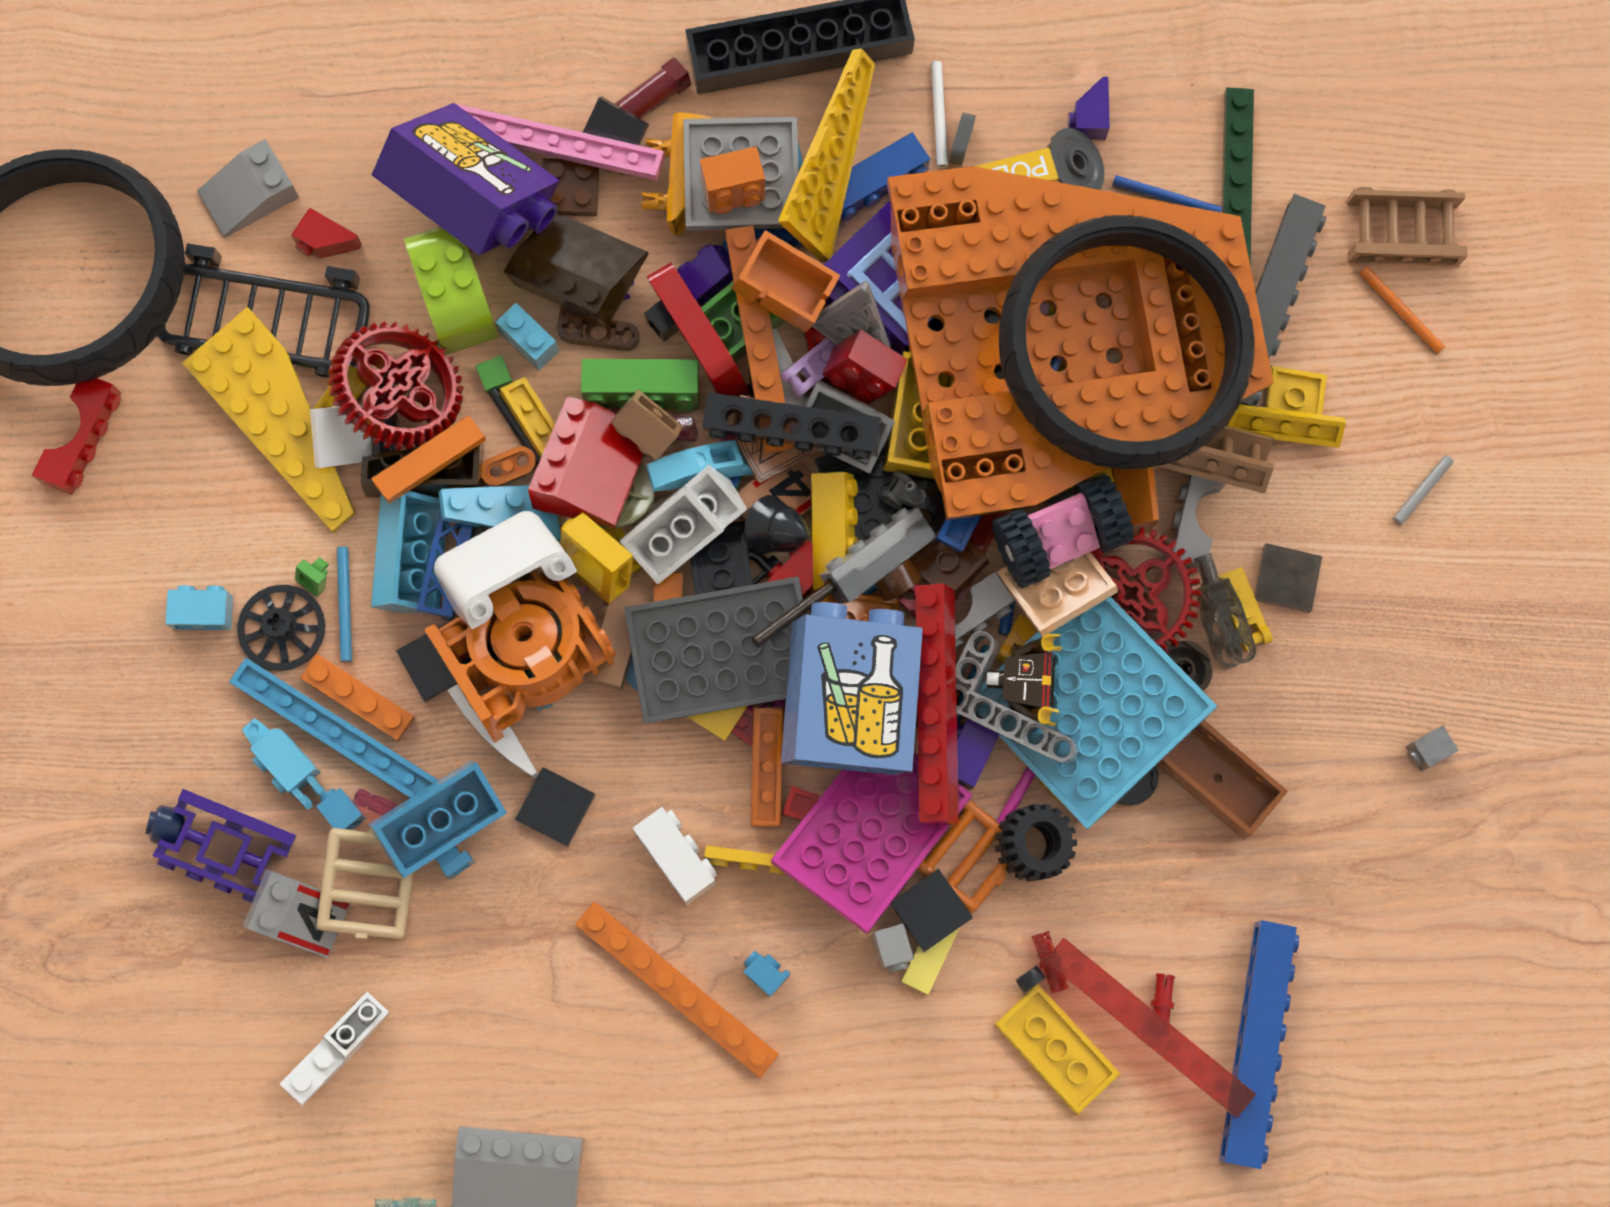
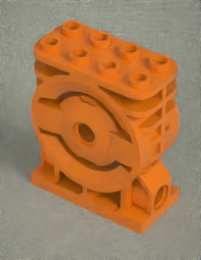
M534 569L529 572L532 579L527 581L518 579L488 595L493 604V614L482 625L471 629L460 617H457L439 629L435 623L424 629L494 743L505 737L502 733L503 730L523 718L525 707H541L554 703L569 694L577 685L583 683L582 677L586 673L591 671L595 676L599 673L597 669L599 665L606 662L610 667L614 664L612 658L616 656V653L610 645L611 641L604 630L599 629L588 606H584L577 589L573 584L570 585L567 578L555 581L548 578L544 572L538 574ZM548 611L556 613L561 621L562 638L559 647V630L555 620ZM532 635L529 640L520 642L523 636ZM490 639L498 659L512 669L501 666L491 657L487 648ZM556 650L562 657L559 663L553 656ZM471 657V662L467 663L466 665L460 664L464 660ZM523 670H531L535 677L528 678ZM488 687L490 691L480 697L481 690Z

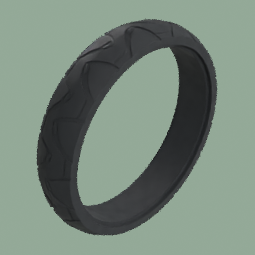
M54 149L24 155L1 165L0 213L23 196L56 184L86 182L119 190L133 198L146 210L152 225L155 252L147 286L140 300L125 319L110 332L88 345L71 351L49 355L23 354L0 347V376L29 385L63 386L85 382L106 375L122 367L148 347L163 328L162 326L166 324L176 305L184 278L183 268L185 267L184 245L176 217L172 214L168 201L146 177L131 166L105 154L76 149Z
M1113 215L1077 223L1059 232L1044 242L1024 262L1013 279L1003 304L999 324V354L1003 375L1012 397L1015 398L1016 405L1027 421L1051 444L1059 447V449L1071 456L1094 465L1115 469H1144L1168 464L1190 455L1203 447V445L1209 443L1226 426L1240 405L1249 384L1255 355V337L1252 318L1249 316V306L1243 291L1234 275L1214 251L1190 233L1169 223L1142 216ZM1112 245L1132 246L1152 251L1182 267L1199 283L1210 298L1219 317L1224 336V370L1214 400L1203 416L1189 428L1177 434L1151 441L1135 442L1107 438L1093 433L1069 419L1053 404L1041 388L1032 369L1027 351L1026 319L1029 304L1035 288L1042 277L1055 265L1078 252Z

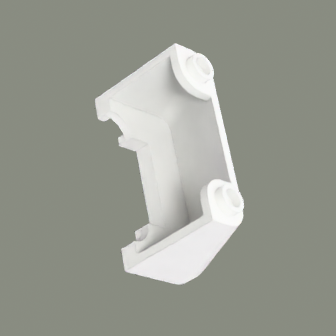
M523 511L442 554L434 563L435 575L454 612L471 629L482 625L491 618L493 604L488 596L490 593L538 567H541L548 578L555 581L563 580L576 573L577 570L571 558L540 517L531 511Z

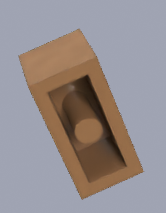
M639 389L618 411L611 423L621 436L631 439L638 445L639 450L643 454L652 456L655 460L678 437L683 427L682 424Z

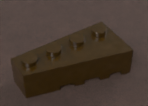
M484 443L478 445L410 491L439 498V491L441 489L482 487L481 465L483 463ZM416 445V448L408 451H401L399 449L397 451L393 450L362 457L361 486L365 496L381 497V493L373 484L371 478L419 447Z

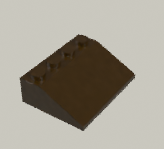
M556 213L552 222L541 233L534 231L517 247L504 273L515 286L608 327L649 253Z

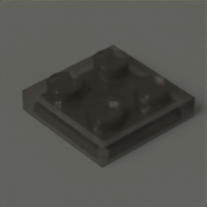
M1266 543L1263 547L1254 596L1256 601L1310 613L1313 608L1322 556Z

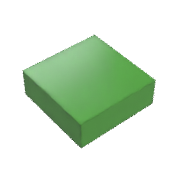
M502 355L475 365L486 394L494 388L499 389L513 383Z

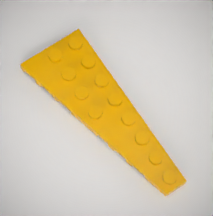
M863 49L852 50L778 220L820 262H827L833 254L875 68V63Z

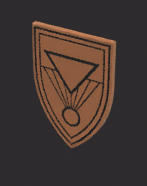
M740 395V396H739V397H744V398L755 399V398H753V397L745 396V395ZM734 413V426L741 422L742 414ZM759 420L756 423L757 429H760ZM735 436L738 447L758 483L807 458L804 451L795 449L794 444L793 450L765 454L762 440L755 439V443L738 441V436Z

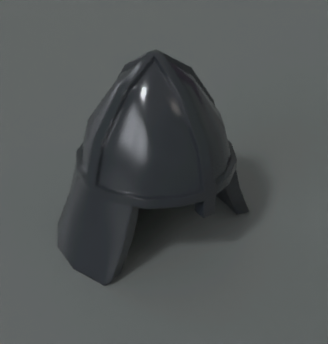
M766 495L758 499L750 508L746 517L744 529L746 541L751 550L758 554L793 552L803 546L811 534V530L803 516L797 510L785 504L776 495Z

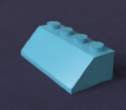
M408 491L389 504L381 494L371 607L391 612L427 614L417 612V607L441 509L438 498ZM445 523L442 532L446 531L447 526L445 525ZM446 536L440 539L439 543L443 552H445ZM437 552L436 560L441 556L439 552ZM433 569V573H432V574L434 575V577H435L436 580L438 581V579H437V577H436V575H435L434 569ZM432 579L429 588L435 585ZM438 589L427 595L425 606L440 609L441 593Z

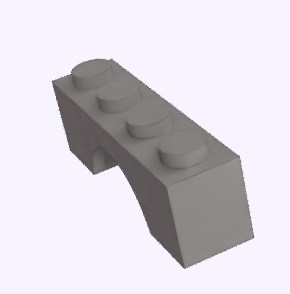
M1186 474L1188 475L1186 485H1181L1178 494V501L1182 502L1180 512H1175L1171 528L1175 529L1174 538H1169L1167 546L1171 541L1175 540L1177 546L1173 551L1176 552L1181 548H1184L1186 551L1180 559L1184 560L1188 557L1192 559V563L1186 566V568L1196 567L1198 573H1201L1207 566L1212 539L1200 529L1197 523L1196 506L1198 501L1204 496L1219 493L1225 486V483Z
M995 572L971 587L972 606L970 612L961 623L955 626V649L964 644L962 639L969 634L986 630L989 627L986 623L996 617L998 620H1001L1013 611L1011 606L1014 605L1015 600Z

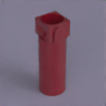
M673 57L661 66V70L614 104L641 119L674 94H680L691 86L689 73Z

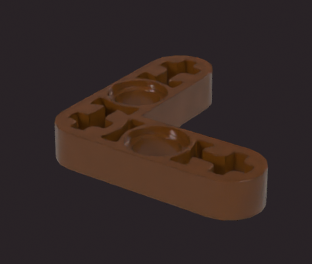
M560 306L557 329L560 338L566 343L630 351L635 349L640 341L639 331L631 323L611 320L607 327ZM569 324H574L575 329L583 330V325H587L585 329L586 338L582 337V331L575 330L572 332V335H567L566 330L563 328H568ZM597 326H601L607 331L606 336L600 340L594 339L590 334L591 330ZM611 328L615 329V335H624L625 331H630L631 336L634 338H629L628 342H623L622 337L614 336V341H610L612 337Z

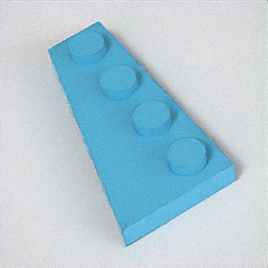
M529 485L450 488L439 491L443 521L474 527L484 526L492 528L520 512L531 511L540 517L558 542L561 540L558 515L532 509L528 493Z

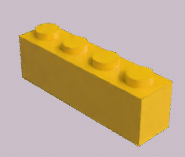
M846 472L811 474L813 590H818L824 584L819 575L827 570L825 565L838 556L843 558L849 554L847 549L858 541L855 537L858 512L854 508V496L857 495L858 487L854 475Z

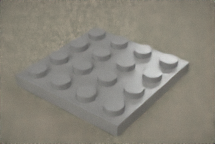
M797 117L683 119L686 231L726 230L744 226H753L754 229L784 228L778 222L779 216L799 173ZM757 146L765 176V201H761L759 205L754 207H736L724 214H717L716 212L709 214L701 183L700 159Z

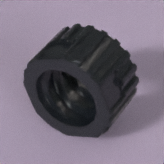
M1036 965L1015 981L1022 991L1026 992L1045 979V975Z

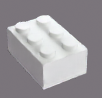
M661 807L634 826L633 830L688 906L716 885L714 877L717 874L707 859L703 861L697 856V853L700 852L699 848L691 836L688 834L684 837L679 831L682 828L681 823L673 811L670 810L666 813L663 807Z

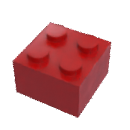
M860 329L833 348L822 375L828 378L833 385L853 394L856 399L870 404L896 388L907 359Z

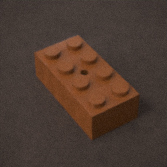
M1205 720L1157 764L1159 768L1243 840L1250 837L1288 792ZM1214 775H1219L1221 781L1215 782L1213 779Z

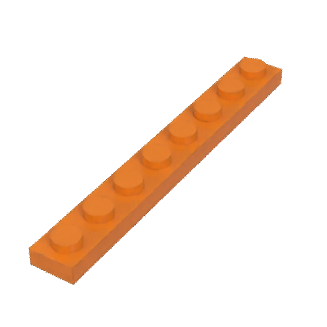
M753 226L725 230L734 282L756 244ZM736 292L754 398L785 403L769 311L758 305L761 301L759 298L751 301ZM769 417L758 419L760 430L767 429L771 424ZM788 422L785 426V432L791 434ZM762 440L765 454L790 451L794 448L793 444L784 443L783 447L766 445V440Z
M595 901L575 924L759 1078L763 1076L779 1056L774 1049Z

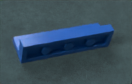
M441 509L417 612L440 616L441 620L450 621L454 619L455 612L440 583L432 574L437 552L440 555L444 554L439 546L440 539L451 533L457 541V547L472 539L474 526L457 523L451 527L448 521L442 520ZM444 523H445V525L447 526L448 529H447L446 531L442 532V531H443V526H444ZM460 528L459 536L455 533V530ZM432 579L435 585L429 588ZM438 589L444 597L442 608L425 606L427 595Z

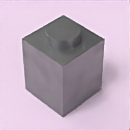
M1443 725L1405 746L1408 750V759L1420 771L1432 767L1459 751Z

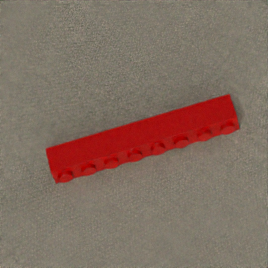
M944 583L915 586L916 627L923 628L917 699L919 822L929 826L959 825L954 590Z

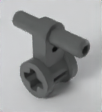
M895 471L891 476L893 480L886 490L883 489L880 492L879 497L893 508L900 510L905 504L914 509H927L934 516L935 511L930 505V499L927 494L919 489L910 477L902 472Z

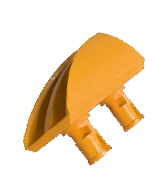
M677 112L673 114L672 137L670 140H645L648 148L664 151L665 157H670V173L667 193L642 192L644 201H641L642 210H667L666 223L670 233L675 236L681 235L686 229L683 119H710L712 117Z

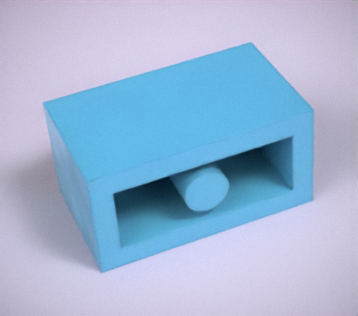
M517 303L496 321L499 333L538 371L559 352L556 340Z
M188 585L177 586V590H168L166 625L172 630H231L233 596L222 586H207L206 590H195L194 586Z

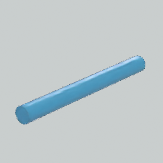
M337 547L340 662H352L348 547Z

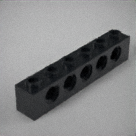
M708 392L702 427L706 432H709L710 437L726 439V435L738 436V441L755 443V439L766 440V445L783 447L784 443L794 444L795 449L801 451H812L814 447L824 449V453L829 455L841 456V452L853 453V458L870 460V456H878L883 421L881 417ZM732 413L742 414V420L738 425L732 426L728 424V417ZM761 417H769L771 419L770 426L765 430L756 428V423ZM790 421L800 423L799 430L794 434L785 432V426ZM819 425H825L829 428V432L824 438L813 436L814 429ZM848 429L858 432L857 439L851 443L842 440L843 433Z

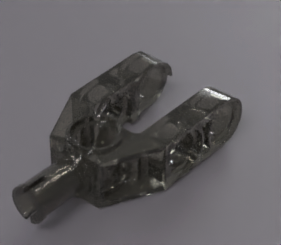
M1209 553L1194 559L1202 580L1201 587L1196 589L1202 592V595L1197 597L1198 601L1201 602V607L1199 608L1200 616L1215 662L1221 668L1231 669L1239 664L1251 661L1256 654V645L1238 595L1229 578H1219L1213 555ZM1230 614L1235 615L1239 620L1237 630L1234 629ZM1215 621L1217 623L1220 636L1216 635L1213 631L1212 626ZM1239 642L1244 643L1248 647L1249 652L1244 659H1242L1243 655ZM1224 648L1229 660H1231L1233 663H1226L1222 659V651Z

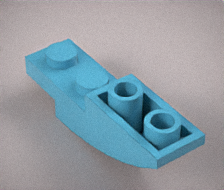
M736 440L717 442L683 450L648 463L646 466L653 492L681 489L708 465L727 478L754 475L744 459Z

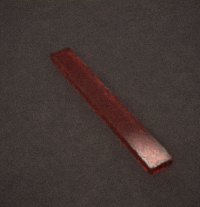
M1064 937L1045 959L1044 962L1235 1118L1241 1115L1255 1097L1256 1093Z

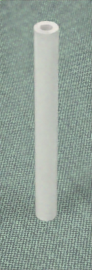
M933 61L931 63L937 168L944 169L948 167L942 62Z

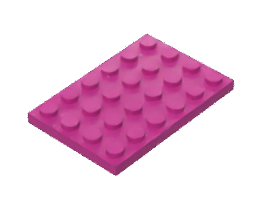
M914 752L912 772L899 775L842 770L771 859V864L865 934H868L950 827V825L929 826L919 822L918 754ZM958 784V809L960 813L973 794Z

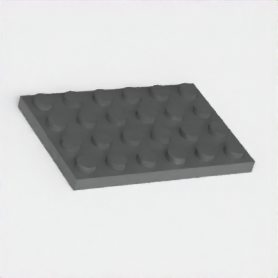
M799 577L624 607L644 724L785 700L792 623L759 648L754 645L751 638L803 601Z

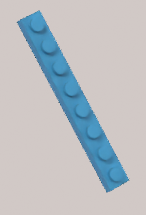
M247 658L244 659L229 681L232 685L409 798L439 781Z

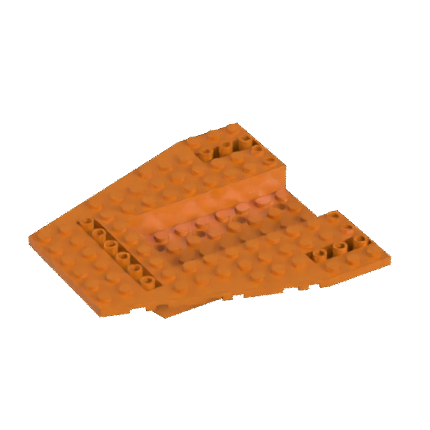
M975 166L887 178L891 204V248L899 284L900 299L907 329L930 467L938 488L942 492L947 520L1033 508L1049 498L1109 469L1108 467L1080 460L1051 444L1038 433L1022 414L1014 401L1015 398L1012 397L1005 379L997 378L994 373L996 366H1002L999 354V324L1006 294L1013 279L1024 262L1044 242L1077 223L1113 215L1142 216L1174 225L1202 241L1216 253L1234 275L1249 306V316L1252 318L1255 337V355L1252 374L1242 400L1274 383L1240 216ZM1112 245L1090 248L1064 259L1048 271L1038 282L1029 304L1026 319V344L1034 374L1041 388L1053 404L1081 427L1098 435L1122 441L1138 442L1162 439L1177 434L1195 424L1214 400L1220 386L1225 363V344L1221 323L1210 298L1203 288L1188 272L1170 259L1152 251L1132 246ZM1103 295L1107 297L1110 302L1109 307L1106 309L1100 308L1096 304V296ZM1042 303L1051 304L1054 308V315H1043L1040 305ZM988 310L996 312L999 321L995 324L988 323L984 318V312ZM928 319H939L943 324V329L940 331L931 330L928 327ZM1109 350L1116 351L1120 356V362L1117 364L1110 363L1106 358V352ZM1051 359H1061L1065 365L1064 370L1061 372L1053 370L1050 365ZM943 373L950 375L953 380L952 386H941L938 383V375Z

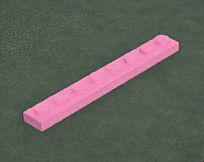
M457 104L519 150L654 181L658 180L665 159L664 151Z

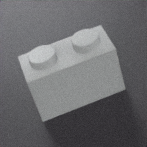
M904 924L882 929L871 935L881 970L888 968L891 974L909 967L908 962L912 961L914 957Z

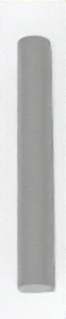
M1443 456L1393 517L1395 523L1403 525L1453 464L1454 461L1451 457Z

